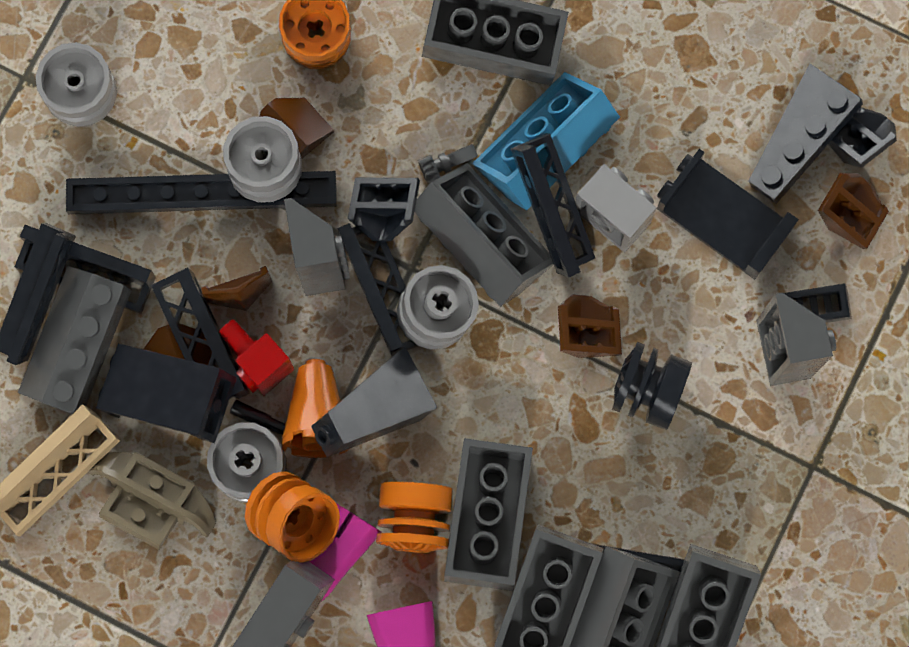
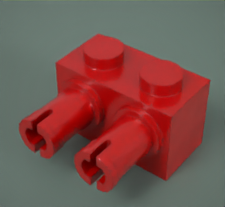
M234 319L225 324L219 331L223 340L237 355L235 361L240 369L236 374L252 393L259 390L265 396L295 370L290 358L267 333L254 341Z

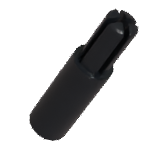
M239 400L234 401L230 414L283 435L285 423Z

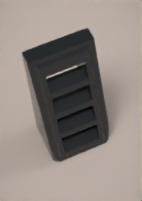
M845 283L784 293L802 306H804L803 299L809 298L811 312L825 320L826 323L852 319L848 290ZM831 295H837L840 310L838 312H833ZM823 296L825 314H819L817 297Z

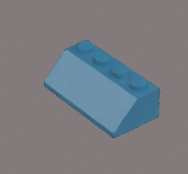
M564 72L472 164L508 200L527 211L532 205L511 148L545 133H550L565 173L579 158L587 153L588 149L602 135L610 130L611 126L620 116L601 89ZM544 144L535 147L542 168L548 156ZM551 165L549 171H551V172L554 173L553 168H552V165ZM549 175L546 177L549 187L557 181L556 178Z

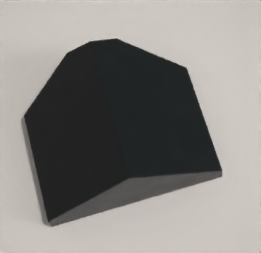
M860 107L828 145L844 163L862 168L897 141L895 123L882 113Z
M355 177L348 220L372 241H392L413 222L420 184L419 178Z

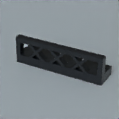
M545 133L511 148L556 273L569 278L580 273L579 266L595 259V255L551 134ZM544 144L548 154L543 168L535 147ZM551 165H552V168H553L554 173L551 172V171H549ZM547 175L556 178L559 184L555 198H553L547 182ZM562 197L564 198L566 204L561 203ZM559 206L567 209L571 217L566 230L558 211ZM574 228H575V231H576L577 235H575V234L572 233L573 230H574ZM570 237L579 240L584 254L575 258L569 241Z
M41 223L0 330V352L8 355L6 362L13 365L29 360L76 235L48 223Z
M348 223L337 228L391 357L403 348L410 350L417 347L411 340L405 343L401 342L397 333L399 326L397 312L387 309L383 301L388 289L402 294L406 288L387 242L377 241L373 252L360 247L356 236L363 232L356 226L352 228L351 224ZM380 247L385 257L377 254ZM364 255L370 257L368 264ZM375 259L388 264L391 271L386 283L373 278L370 270ZM393 277L398 287L390 285ZM377 285L383 287L381 294ZM390 316L397 318L395 324H393Z
M24 225L20 234L24 244L14 266L17 270H24L39 229ZM74 242L67 261L76 262L79 270L84 271L82 265L91 268L86 272L95 274L101 271L107 273L111 281L115 282L113 276L123 279L117 282L122 285L132 282L143 286L136 304L127 301L125 309L142 314L152 289L151 285L154 284L156 279L152 270ZM60 277L58 282L59 285L61 284L63 277Z
M187 267L152 284L151 287L185 360L195 362L192 355L197 342L209 346L212 356L208 366L214 367L215 362H217L220 369L237 378L230 398L240 399L250 394L248 388L236 374L239 370L227 343L219 333L220 328L207 300L202 294L195 274ZM177 282H180L184 291L179 306L167 302L162 292L163 289ZM187 300L192 310L185 308ZM170 308L177 310L175 318ZM183 312L194 315L198 321L193 336L181 332L178 326ZM201 331L203 332L206 340L199 338ZM184 338L192 340L189 348Z

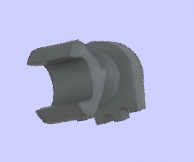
M471 144L448 155L441 153L436 160H433L432 155H428L419 159L418 163L429 185L432 181L440 178V172L444 171L445 174L451 172V167L476 158L478 155L474 145Z

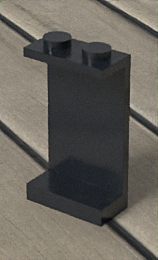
M699 148L693 157L687 154L676 169L680 172V175L674 183L668 180L657 194V197L661 199L657 210L755 280L799 219L787 212L784 218L702 160L705 152Z
M118 343L115 354L110 360V368L104 386L99 392L96 409L116 418H120V416L188 433L203 441L215 444L237 378L220 368Z

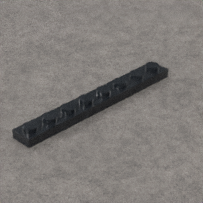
M336 171L302 172L297 186L286 197L274 202H256L245 198L234 188L229 174L66 179V212L68 215L285 208L284 199L292 198L305 208L337 207Z

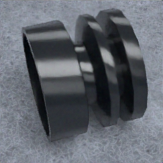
M637 342L635 348L625 358L616 381L612 410L620 412L627 398L633 401L628 416L633 417L641 404L648 406L646 423L667 430L682 396L692 362L671 354L663 368L656 365L658 349L653 348L648 362L641 360L645 344Z

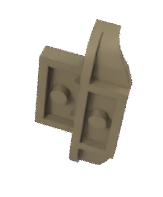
M126 452L107 453L88 472L92 476L100 475L111 481V486L115 488L99 512V517L158 550L161 549L177 522L184 524L185 521L188 522L205 537L209 536L216 524L208 502L193 482L137 452H134V454Z

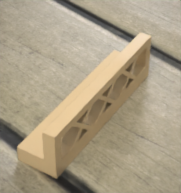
M81 405L0 483V517L15 535L20 537L120 440L94 411ZM99 428L107 439L97 449H87L88 436ZM69 455H79L78 467L72 473H62L63 460ZM44 479H54L53 491L47 497H37L38 484ZM18 503H29L28 515L18 524L9 512Z

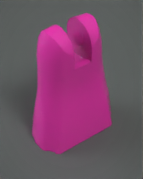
M338 503L336 504L340 513V520L335 538L324 553L309 561L335 579L322 601L330 595L352 566L376 540L377 534L382 532Z
M433 601L366 615L377 647H436Z

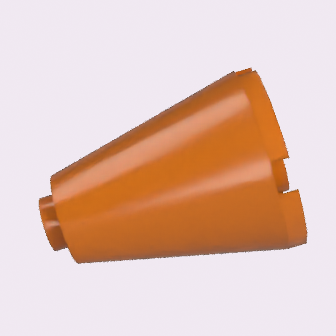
M307 360L304 365L298 368L282 436V450L286 451L289 447L291 448V455L297 457H326L322 447L316 440L311 426L339 403L341 399L333 369L324 360ZM349 449L340 452L339 455L347 452Z

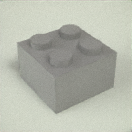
M603 164L577 193L575 203L580 216L625 253L651 224L657 207L653 205L654 200L647 192L642 189L636 191L627 183L628 178L615 167L610 169Z

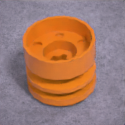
M287 0L280 12L279 29L285 50L295 63L308 69H324L335 65L345 56L350 45L351 28L350 16L342 0ZM319 28L322 29V37L315 35L311 38L310 29L317 31Z
M286 471L273 473L261 480L251 492L246 504L245 521L248 530L259 540H262L268 546H272L277 552L291 561L302 563L315 559L330 546L339 529L340 513L336 502L318 488L312 487L297 475Z
M417 482L381 483L379 507L393 511L394 517L379 519L377 525L382 528L393 529V533H378L376 543L403 552L429 553L435 550L448 549L449 539L434 536V532H449L450 525L436 521L435 515L451 512L453 488Z

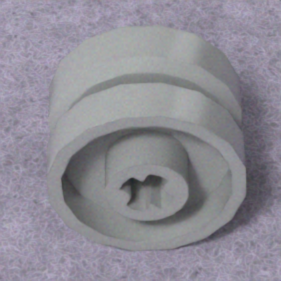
M77 42L61 44L50 50L39 63L36 73L37 91L52 115L64 124L76 127L93 125L104 119L113 108L117 96L116 80L103 56L91 46Z
M268 116L251 117L238 123L229 132L223 146V160L234 188L242 196L256 202H274L286 197L297 186L302 174V159L292 130L282 121Z
M444 265L427 267L415 274L400 296L397 307L399 326L405 336L417 346L431 350L447 348L458 342L476 319L479 307L477 291L470 279L458 269Z
M236 423L224 428L217 435L215 444L211 443L207 452V469L212 481L224 494L241 503H247L251 492L261 480L273 473L287 472V458L284 450H282V445L267 428L255 423ZM247 458L253 459L251 462L254 465L250 469L242 466L243 461Z

